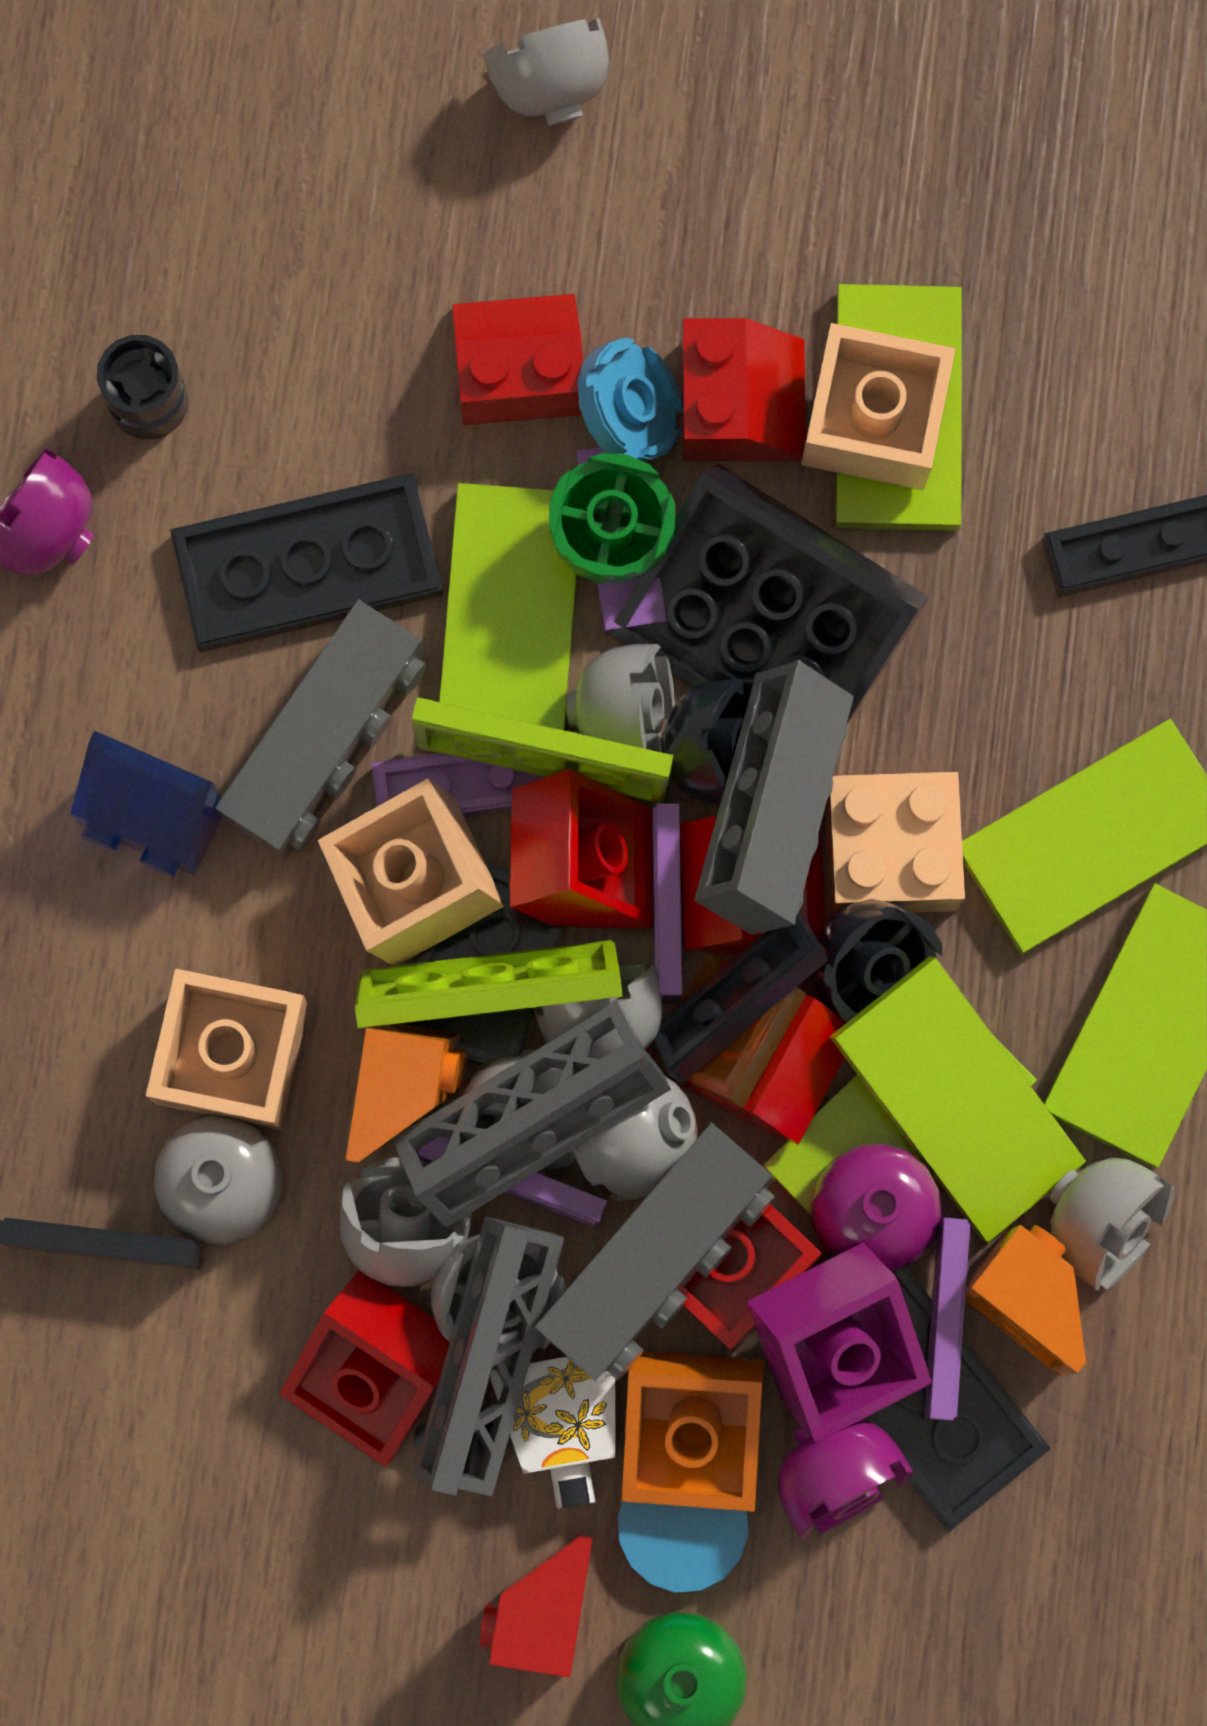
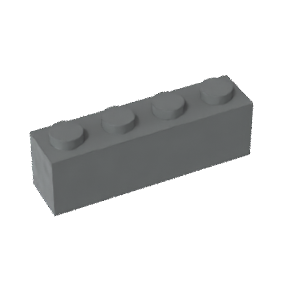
M358 599L215 807L221 820L284 861L293 848L299 852L303 851L320 826L321 820L315 817L328 796L335 800L338 799L353 779L356 767L351 765L362 746L366 744L372 748L386 731L392 718L386 711L399 692L408 696L423 676L427 664L421 661L425 655L422 640Z
M800 660L757 673L755 676L694 899L695 902L751 935L795 925L797 914L803 904V890L811 859L818 846V832L824 809L833 789V775L841 744L847 734V721L854 698L853 695Z
M711 1122L538 1322L535 1328L594 1381L602 1382L609 1373L616 1380H619L643 1353L644 1349L636 1342L654 1322L663 1329L686 1303L688 1298L680 1291L698 1271L707 1278L727 1256L732 1247L724 1239L741 1220L751 1227L770 1206L775 1196L768 1191V1188L774 1183L775 1178Z

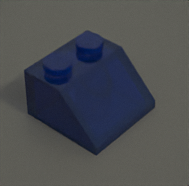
M94 730L88 743L71 815L80 826L85 827L81 836L102 848L116 852L121 843L143 853L139 862L152 870L169 877H174L177 870L180 869L195 876L221 821L215 809L221 800V796L213 782Z

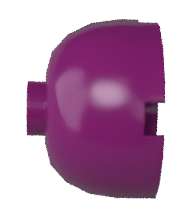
M45 447L22 476L24 479L13 493L10 492L0 507V567L15 574L34 576L47 573L61 562L62 559L74 565L95 535L85 528L93 510L91 492L85 481L68 462Z
M883 1143L858 1145L835 1157L817 1178L810 1200L813 1228L823 1250L833 1258L864 1242L891 1273L917 1261L935 1240L942 1216L939 1189L927 1167L908 1151Z
M860 1420L817 1443H814L801 1427L793 1434L798 1445L782 1461L778 1473V1490L786 1515L799 1538L805 1540L809 1538L814 1525L819 1534L841 1525L884 1499L877 1487L894 1479L896 1485L900 1488L912 1478L914 1472L889 1434L871 1421Z

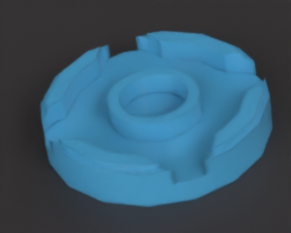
M622 338L593 349L583 361L578 379L579 407L588 431L602 450L609 454H627L646 462L667 454L677 442L681 427L675 429L676 414L682 412L681 395L673 373L657 352L649 346L641 349L638 345L633 344L636 340Z
M622 1502L617 1516L619 1543L630 1566L650 1584L675 1593L701 1591L723 1580L740 1561L749 1535L747 1511Z

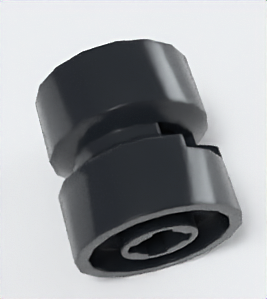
M129 335L116 340L103 352L97 365V382L114 422L126 434L138 439H157L170 434L182 423L188 410V392L173 352L162 341L148 335Z

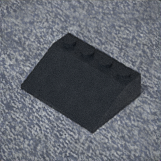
M717 464L701 474L675 518L674 536L663 559L639 579L614 623L622 628L610 630L609 633L628 645L658 644L661 648L655 656H667L671 673L693 687L726 679L754 682L757 673L800 660L854 696L847 721L848 725L930 597L722 465ZM660 577L667 622L633 629L626 628Z

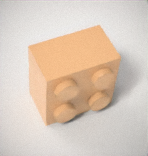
M831 323L801 465L924 490L932 469L956 348Z
M958 772L833 776V789L825 806L830 915L836 913L843 906L868 899L895 902L903 905L913 913L957 911L965 899Z
M429 778L318 840L366 951L392 966H398L505 906L455 797Z
M175 968L146 1097L156 1105L204 1115L231 1117L252 1125L281 1131L309 1009V1004L305 997L301 994Z

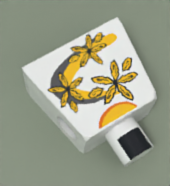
M569 1357L529 1364L510 1432L523 1474L550 1469L557 1509L596 1502L589 1462L615 1458V1378L609 1373L602 1382L594 1381ZM491 1370V1382L499 1401L504 1384L496 1370Z

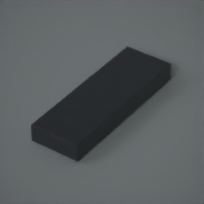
M1207 495L1044 533L1042 543L1057 597L1207 562Z
M798 913L795 925L763 933L661 1021L658 1034L652 1042L671 1077L683 1084L829 960L804 917Z
M6 1217L4 1220H0V1244L7 1247L201 1270L203 1247L195 1240Z

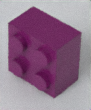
M864 1242L746 1301L782 1402L814 1443L839 1432L932 1383L898 1279Z

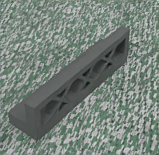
M615 1001L399 1134L392 1141L416 1197L445 1227H448L667 1093L671 1088L661 1069L643 1048L626 1012ZM616 1028L624 1045L601 1059L588 1058L594 1041ZM550 1068L564 1069L557 1086L544 1094L531 1093L539 1075ZM495 1102L507 1104L500 1121L487 1129L475 1128L482 1110ZM438 1137L451 1138L444 1155L423 1168L416 1151Z
M485 1216L413 1472V1476L430 1490L456 1496L458 1489L493 1496L538 1335V1330L535 1326L543 1317L564 1237ZM527 1242L541 1245L542 1249L535 1272L516 1283ZM530 1290L529 1295H528V1299H527V1302H526V1305H525V1303H524V1301H523L521 1295H523L524 1293H526V1292H528V1291ZM512 1302L521 1318L518 1335L498 1348L509 1305ZM511 1356L507 1370L503 1360ZM494 1366L504 1384L498 1402L480 1412L490 1373ZM493 1421L489 1435L488 1431L485 1428V1425ZM475 1431L485 1447L478 1476L463 1473Z

